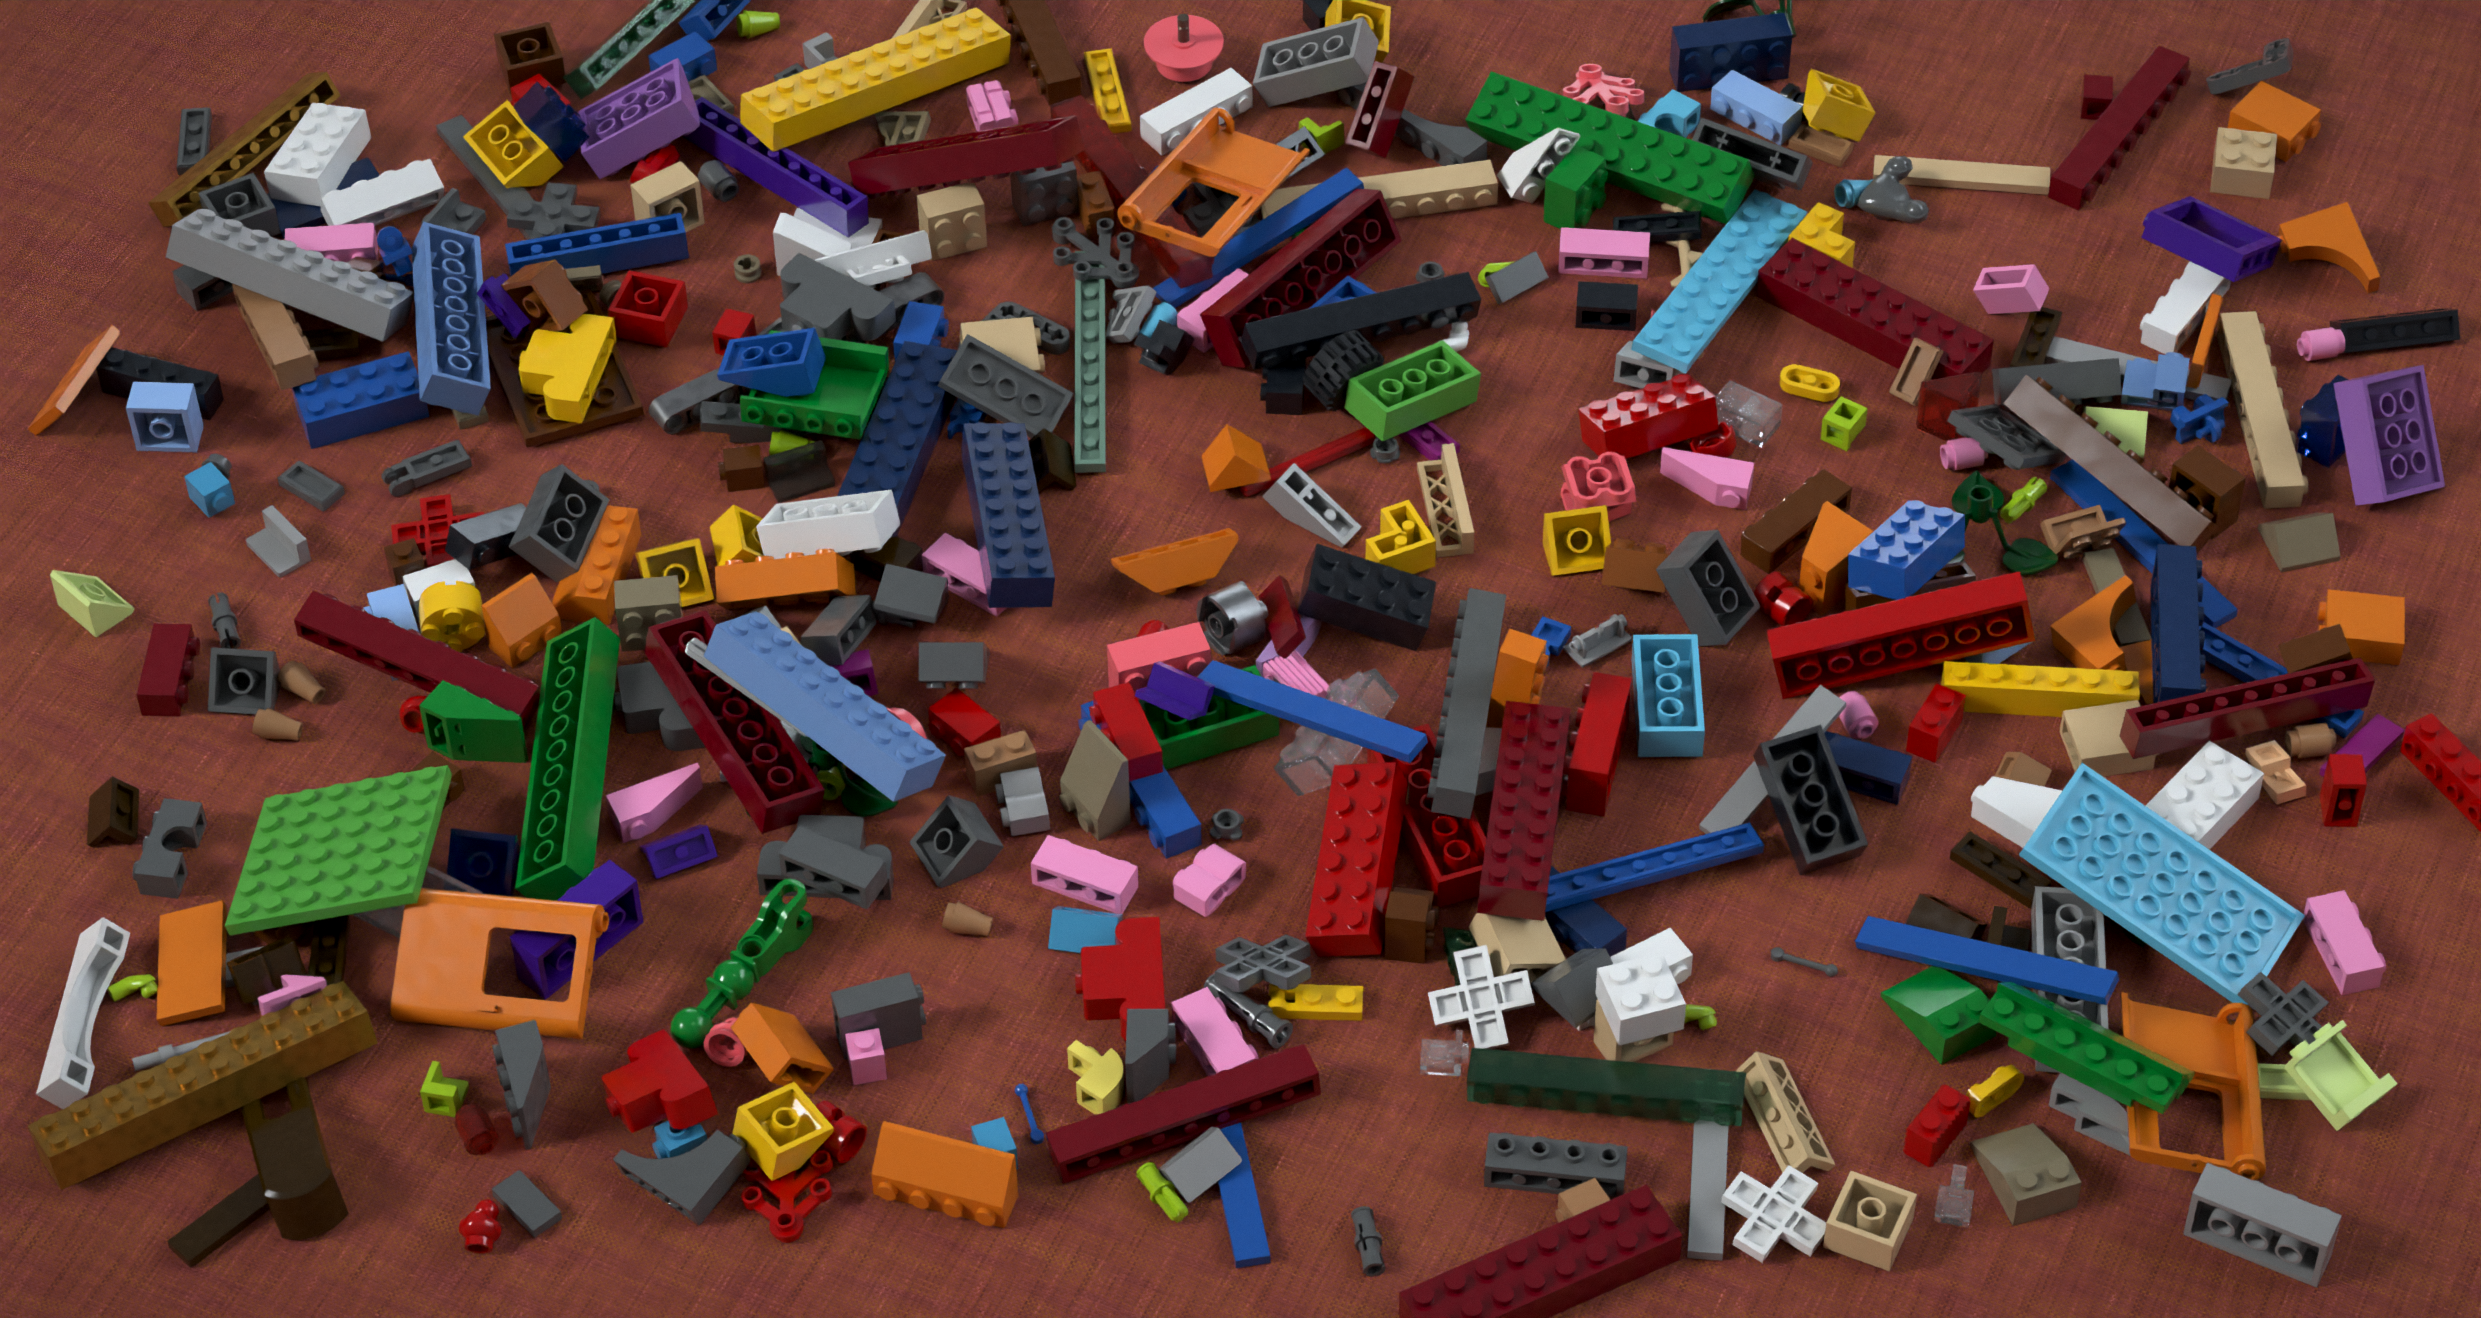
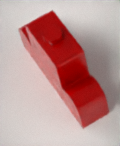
M1159 917L1124 919L1119 922L1115 929L1116 945L1089 946L1081 949L1082 974H1075L1076 994H1083L1084 1018L1089 1021L1120 1019V1033L1125 1041L1127 1009H1165Z
M665 1029L631 1044L627 1049L630 1063L603 1075L601 1078L608 1095L605 1102L612 1117L619 1116L631 1133L644 1129L665 1118H668L672 1128L686 1129L718 1115L708 1084Z

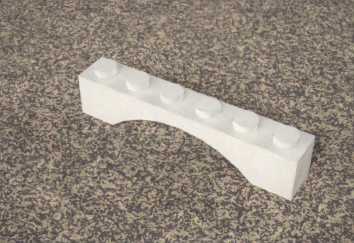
M104 917L80 933L36 1095L61 1109L69 1107L73 1102L80 1100L88 1094L95 1068L90 1052L93 1025L105 992L124 959L130 937V932Z

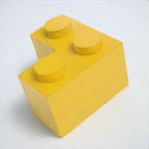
M1818 202L1788 236V241L1794 238L1851 268L1853 267L1855 241L1842 236L1844 213Z
M1408 499L1380 509V535L1366 539L1365 559L1415 574L1435 567L1436 540Z

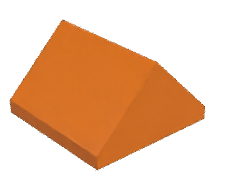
M1228 424L1225 425L1201 456L1210 492L1271 480L1262 444Z

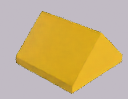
M1607 505L1544 513L1543 547L1552 576L1604 568L1606 547L1611 543Z

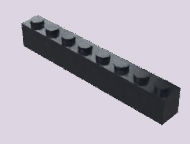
M1464 272L1245 323L1241 343L1253 370L1272 368L1278 364L1290 361L1298 362L1307 357L1315 356L1328 342L1347 331L1356 330L1371 343L1375 341L1383 342L1400 335H1412L1418 331L1430 328L1438 329L1447 324L1460 321L1467 322L1477 318L1482 299L1469 272Z

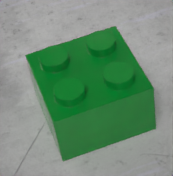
M1578 145L1574 146L1545 178V223L1559 229L1561 227L1580 228L1589 222L1591 215L1596 209L1602 208L1607 194L1604 192L1608 176L1606 157Z

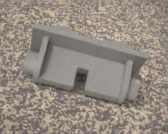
M1614 614L1609 620L1601 623L1598 628H1592L1580 636H1574L1569 644L1563 646V649L1583 668L1627 644L1633 638L1624 630V627L1627 626L1626 618L1622 614Z

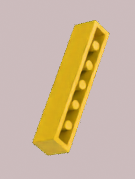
M1944 661L1941 680L1942 686L1966 695L1964 712L2062 717L2065 710L2133 700L2139 701L2140 697L2139 671Z

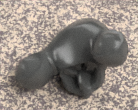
M1895 156L1889 159L1881 174L1863 190L1858 201V206L1863 211L1874 215V217L1880 220L1895 219L1916 224L1925 221L1929 213L1926 203L1911 199L1905 185L1899 183L1913 169L1912 161L1905 156Z

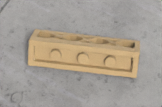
M919 0L892 38L963 13L967 9V2L961 0ZM944 6L955 9L953 12L945 14L941 12Z
M1454 443L1442 444L1440 460L1417 462V471L1430 530L1436 540V557L1473 554L1474 529ZM1442 470L1443 475L1437 481L1426 475V472ZM1436 491H1439L1448 497L1441 503L1431 496ZM1441 513L1453 518L1447 525L1436 520ZM1448 535L1458 540L1459 544L1442 546L1441 541Z
M1756 1051L1734 1074L1782 1173L1788 1165L1801 1173L1810 1166L1830 1171L1835 1166V1163L1784 1060Z

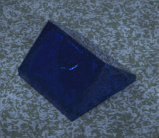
M451 828L445 890L513 896L520 855L517 835Z

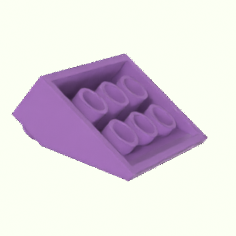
M676 58L580 110L581 154L598 178L602 179L607 175H615L622 167L632 162H639L648 153L656 149L667 147L674 139L693 133L700 126L699 112L680 60Z
M2424 365L2334 383L2355 505L2387 502L2445 487Z

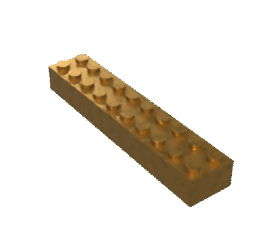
M341 981L337 984H330L311 996L297 999L291 1005L276 1012L267 1013L250 1024L234 1028L228 1034L215 1040L204 1042L189 1052L180 1056H173L165 1063L154 1068L140 1071L134 1077L117 1085H110L93 1096L77 1100L69 1107L56 1113L44 1115L38 1121L27 1126L40 1159L59 1188L63 1190L279 1090L300 1077H307L378 1044L367 1010L344 981Z

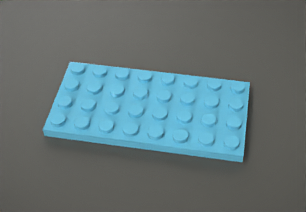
M2081 763L2019 853L2020 857L2232 1003L2248 1005L2237 994L2258 973L2262 972L2267 977L2305 916L2084 763Z

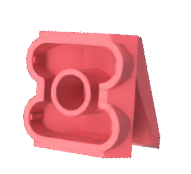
M1614 452L1602 453L1597 460L1576 456L1571 458L1567 464L1561 466L1566 480L1561 488V498L1565 510L1607 505L1609 522L1631 514L1632 502H1636L1635 486L1624 456Z

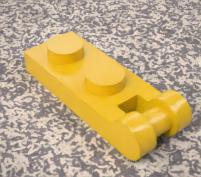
M1269 983V996L1272 1000L1268 1002V1006L1272 1008L1273 1014L1280 1019L1362 1021L1363 986L1298 984L1294 989L1283 990ZM1286 1000H1295V1003H1287Z

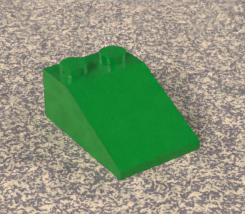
M1931 966L1881 992L1880 997L1941 1065L1996 1037L1997 1031L1979 1023L1980 1013L1990 1001L1978 987L1941 967Z

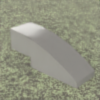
M2060 1072L2052 1085L2049 1107L2076 1118L2075 1131L2130 1155L2127 1111L2113 1098Z

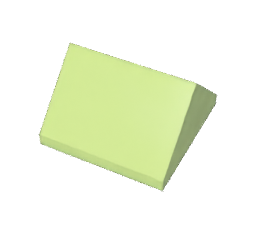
M2083 406V413L2085 412L2099 423L2096 427L2099 432L2104 435L2106 431H2109L2121 441L2118 446L2126 453L2131 449L2144 459L2148 411Z
M52 570L50 574L58 605L95 637H98L130 616L135 609L97 576Z

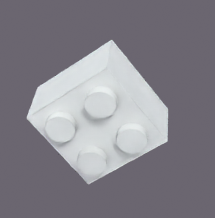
M1662 952L1597 968L1595 994L1619 1046L1684 1029L1686 1003Z

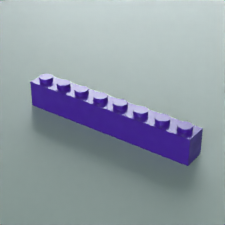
M701 97L695 101L699 112L700 126L693 133L686 136L683 135V138L848 238L869 224L868 197L786 147L775 152L771 151L746 129L738 118L705 98Z

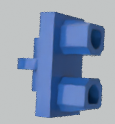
M387 226L382 228L377 234V243L381 248L379 252L385 265L392 263L398 277L412 271V263L408 255L413 252L406 237L403 238L402 233L395 227Z
M2207 394L2197 397L2194 401V411L2192 412L2182 405L2174 408L2170 421L2177 428L2175 439L2180 444L2196 437L2199 439L2205 437L2206 440L2212 443L2221 438V429L2225 427L2224 409L2228 406L2229 402L2224 397L2214 401Z

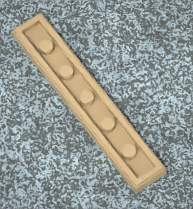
M1874 156L1873 179L1881 174L1889 159L1895 156ZM1907 157L1912 161L1913 169L1906 178L1899 181L1900 184L2048 195L2050 167Z

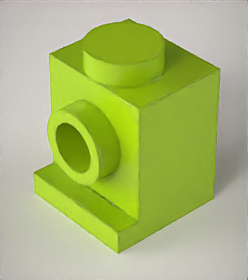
M1841 396L1822 419L1820 440L1848 451L1852 441L1866 426L1868 408Z

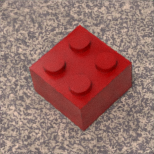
M629 270L607 310L608 317L614 318L616 337L668 347L688 309L685 281Z

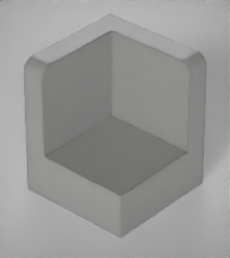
M827 32L803 43L804 62L809 69L838 59L834 55L833 38Z

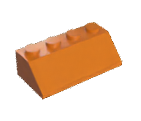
M607 505L578 572L559 581L552 604L557 610L560 619L586 622L596 617L603 624L610 625L615 611L614 581L626 580L641 537L638 509Z
M883 1121L871 1173L874 1195L889 1201L897 1200L912 1204L920 1209L928 1208L943 1212L951 1217H962L978 1221L985 1226L993 1225L1005 1228L1018 1198L1015 1154Z

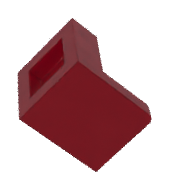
M2084 74L2080 119L2098 120L2112 103L2113 77Z

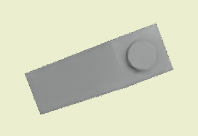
M1295 463L1262 496L1285 519L1341 548L1361 528L1345 510Z

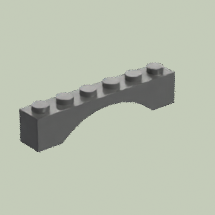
M1367 82L1339 89L1338 98L1357 110ZM1405 108L1403 109L1394 135L1422 152L1426 157L1431 158L1442 166L1487 160L1488 141L1467 127L1434 123L1416 116Z

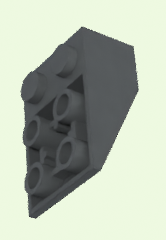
M536 1020L495 1030L498 1044L492 1045L496 1065H498L496 1066L500 1085L503 1086L505 1091L503 1094L507 1110L512 1117L511 1122L515 1138H523L526 1150L532 1147L551 1088L543 1043Z

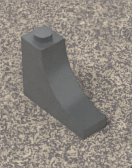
M718 1130L695 1149L678 1156L651 1159L639 1157L621 1149L613 1159L624 1176L697 1225L704 1221L752 1162L745 1151L747 1145L734 1134L726 1136Z

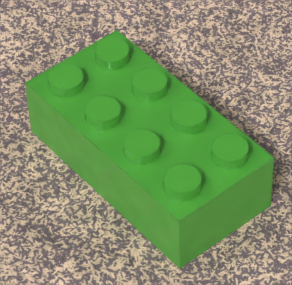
M1442 340L1349 379L1344 408L1383 442L1476 402L1481 373Z

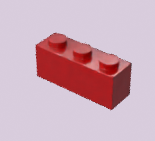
M1130 682L1093 692V706L1089 707L1092 722L1095 725L1099 724L1101 732L1128 759L1129 782L1163 772L1162 749L1137 697H1135V692Z

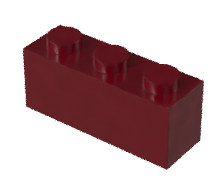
M1374 61L1345 143L1363 153L1386 159L1415 77L1399 67Z
M153 624L136 694L142 716L180 717L182 706L187 704L189 698L188 680H193L194 677L193 659L200 652V640L194 636L192 624Z

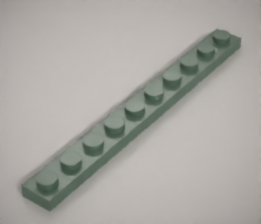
M1075 251V253H1085L1084 251ZM1090 264L1091 268H1105L1102 264ZM1075 279V473L1106 472L1105 279H1088L1085 281Z

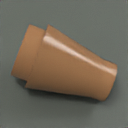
M292 660L285 664L278 674V681L281 682L283 689L301 696L313 704L321 701L326 693V689L318 683L302 662L297 663Z
M270 708L266 710L258 709L252 732L259 735L260 739L299 741L303 722L295 721Z
M959 901L957 904L949 902L945 911L942 928L948 929L949 933L988 937L993 917L986 916Z

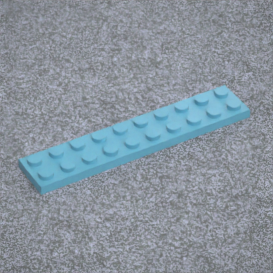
M1754 189L1636 336L1631 350L1686 374L1758 282L1759 269L1788 242V236L1806 217L1807 211L1798 208L1794 204L1774 198L1768 193Z

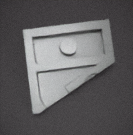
M1149 285L1115 290L1112 298L1117 301V307L1110 310V322L1107 326L1105 337L1113 344L1132 341L1139 333V326L1144 316L1151 310L1152 301L1157 292Z

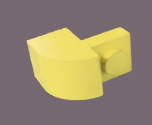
M1075 1040L1067 1048L1068 1069L1081 1077L1076 1082L1077 1103L1093 1114H1101L1115 1109L1124 1096V1070L1120 1056L1112 1048L1101 1056L1095 1048L1085 1046Z

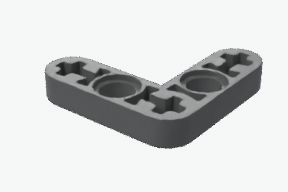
M2289 38L2278 39L2265 45L2263 59L2209 76L2206 81L2210 93L2226 92L2284 74L2291 70L2294 52Z
M1014 302L1000 303L982 320L1033 317L1034 325L1040 327L1041 346H1037V348L1053 355L1063 354L1070 348L1068 329Z

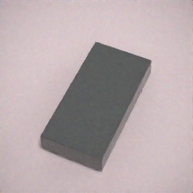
M1536 251L1485 277L1497 304L1503 303L1549 278Z
M300 460L278 477L279 486L323 512L345 494L342 485Z
M520 1170L492 1188L493 1197L534 1238L562 1219L561 1211Z

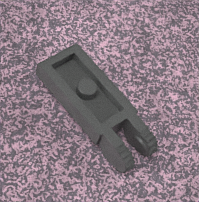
M454 440L406 458L401 463L395 464L390 468L388 467L383 471L381 477L384 483L390 484L388 489L391 495L398 497L410 493L414 487H420L470 468L472 463L461 442Z

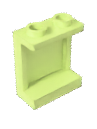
M2343 1020L2334 1027L2329 1022L2313 1034L2316 1040L2310 1045L2306 1040L2297 1045L2289 1052L2293 1058L2284 1066L2285 1070L2336 1131H2339L2384 1097L2398 1084L2389 1073L2381 1079L2376 1076L2342 1035L2341 1031L2347 1026Z

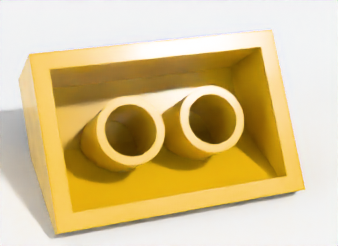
M508 100L463 136L506 188L543 185L564 167Z

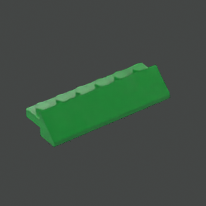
M2013 982L1998 983L1997 992L1979 1016V1023L2009 1037V1047L2130 1107L2137 1101L2164 1114L2174 1098L2179 1099L2195 1072Z

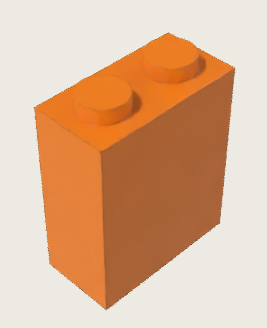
M2260 81L2230 111L2227 128L2277 134L2275 157L2287 162L2295 153L2299 154L2305 143L2310 138L2313 139L2317 136L2321 128V123L2319 122L2321 109Z
M2327 589L2325 602L2319 601L2317 620L2323 621V625L2318 626V631L2340 624L2353 659L2361 658L2363 662L2400 665L2405 644V597Z
M751 1002L730 1027L771 1083L785 1086L795 1082L802 1091L814 1094L834 1070L793 1014Z

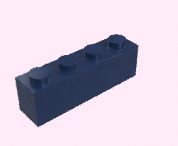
M1824 732L1848 791L1895 805L1899 804L1910 778L1912 756L1875 746L1868 742L1848 738L1837 733Z
M1551 866L1550 876L1560 874L1559 871ZM1593 900L1545 912V918L1556 940L1567 945L1575 953L1581 949L1606 948L1611 957L1626 950L1627 929Z

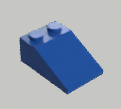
M815 328L730 339L717 377L720 381L784 397L806 396L815 392L826 356Z

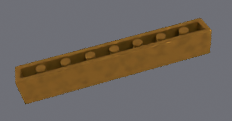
M328 73L306 74L150 200L148 204L162 226H173V224L197 209H202L199 192L242 177L287 140L312 103L330 105L341 95Z

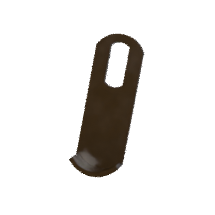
M300 1077L283 1087L287 1089L292 1110L281 1117L267 1119L261 1098L241 1107L265 1198L282 1238L290 1240L308 1239L326 1233L342 1222L349 1214L332 1172L305 1077Z

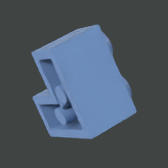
M2168 352L2165 355L2159 354L2157 364L2145 358H2135L2134 361L2127 360L2121 404L2170 411L2178 406H2183L2190 358H2184L2180 353Z

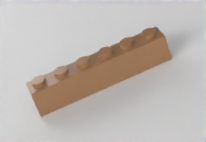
M232 284L238 309L281 391L317 380L314 368L319 367L314 350L310 349L306 336L303 337L299 323H296L291 309H288V305Z

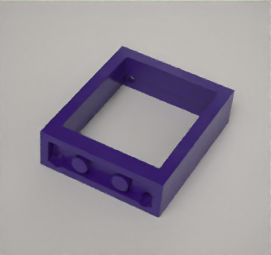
M2191 196L2150 211L2143 221L2145 229L2141 237L2232 282L2272 267L2280 247V242L2282 241V239Z

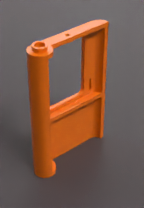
M2121 992L2123 1037L2195 1072L2193 1079L2187 1086L2188 1088L2218 1094L2221 1105L2224 1160L2161 1149L2159 1143L2158 1112L2135 1101L2131 1107L2127 1106L2129 1153L2131 1157L2144 1163L2202 1173L2206 1164L2210 1163L2217 1167L2226 1168L2232 1173L2250 1180L2262 1178L2266 1172L2257 1050L2256 1041L2246 1033L2254 1024L2252 1008L2243 1003H2231L2224 1006L2219 1011L2217 1017L2134 1002L2128 998V993ZM2234 1012H2240L2236 1021L2228 1019L2227 1016Z

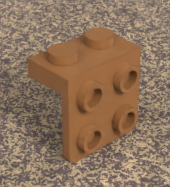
M2096 505L2043 520L2040 526L2048 547L2057 557L2064 556L2065 559H2070L2082 554V550L2092 548L2093 551L2109 547L2112 539L2120 535V531L2126 525V521L2124 518H2119L2107 522L2101 506Z

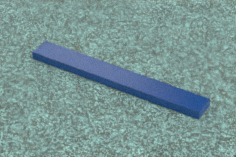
M1346 167L1232 238L1216 256H1203L1153 288L1157 292L1155 296L1161 302H1166L1174 308L1180 306L1236 269L1244 266L1321 218L1354 190L1364 189L1363 182Z
M2073 459L2051 470L2050 479L2082 509L2100 505L2107 522L2119 518L2125 519L2126 525L2115 539L2144 567L2153 573L2157 545L2168 544L2105 485ZM2201 575V579H2197L2198 583H2203L2202 602H2198L2199 607H2204L2203 622L2217 628L2237 617L2238 609Z
M1214 660L1197 677L1215 685L1214 695L1411 763L1428 743L1425 733Z
M1749 822L1552 875L1549 880L1545 912L1761 854L1764 851L1765 845Z
M1867 916L1855 940L1857 949L2002 982H2013L2020 986L2103 1005L2108 1004L2119 981L2117 971Z

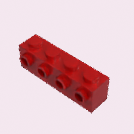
M2432 713L2406 725L2400 752L2481 832V761Z

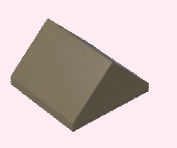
M2316 512L2258 524L2257 529L2280 572L2340 561L2341 556L2333 513Z

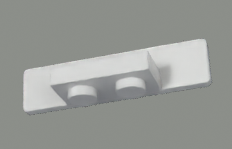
M925 230L814 260L873 289L878 283L902 281L904 276L912 274V264L930 260L932 254L928 234Z

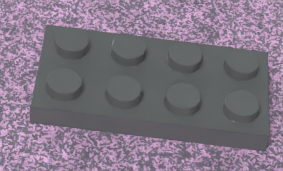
M968 334L938 384V387L1003 423H1025L1027 436L1030 438L1043 428L1052 433L1074 394Z

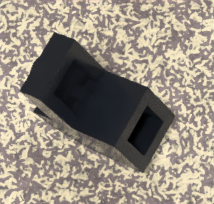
M1159 320L1151 338L1139 333L1134 345L1142 350L1139 363L1164 375H1170L1184 361L1194 338L1186 331Z

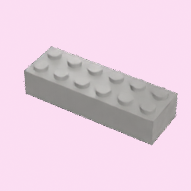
M2035 886L2031 909L2032 953L2106 969L2104 914L2067 888ZM2033 989L2034 993L2108 1029L2107 1005ZM2035 1060L2036 1071L2060 1073Z

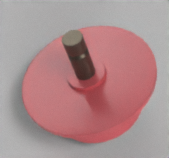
M1187 14L1167 17L1156 22L1148 29L1144 37L1145 52L1156 63L1160 74L1178 82L1194 81L1208 74L1212 68L1213 61L1221 54L1224 46L1223 34L1214 23L1205 18Z

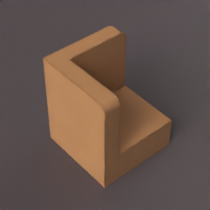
M2006 752L1994 777L2044 787L2052 769L2022 752Z

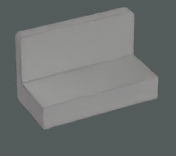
M273 505L262 510L265 528L247 538V546L278 577H283L311 561L307 539Z
M1211 1127L1159 1167L1158 1170L1166 1180L1173 1183L1186 1202H1192L1238 1166L1242 1159L1221 1130L1217 1127Z

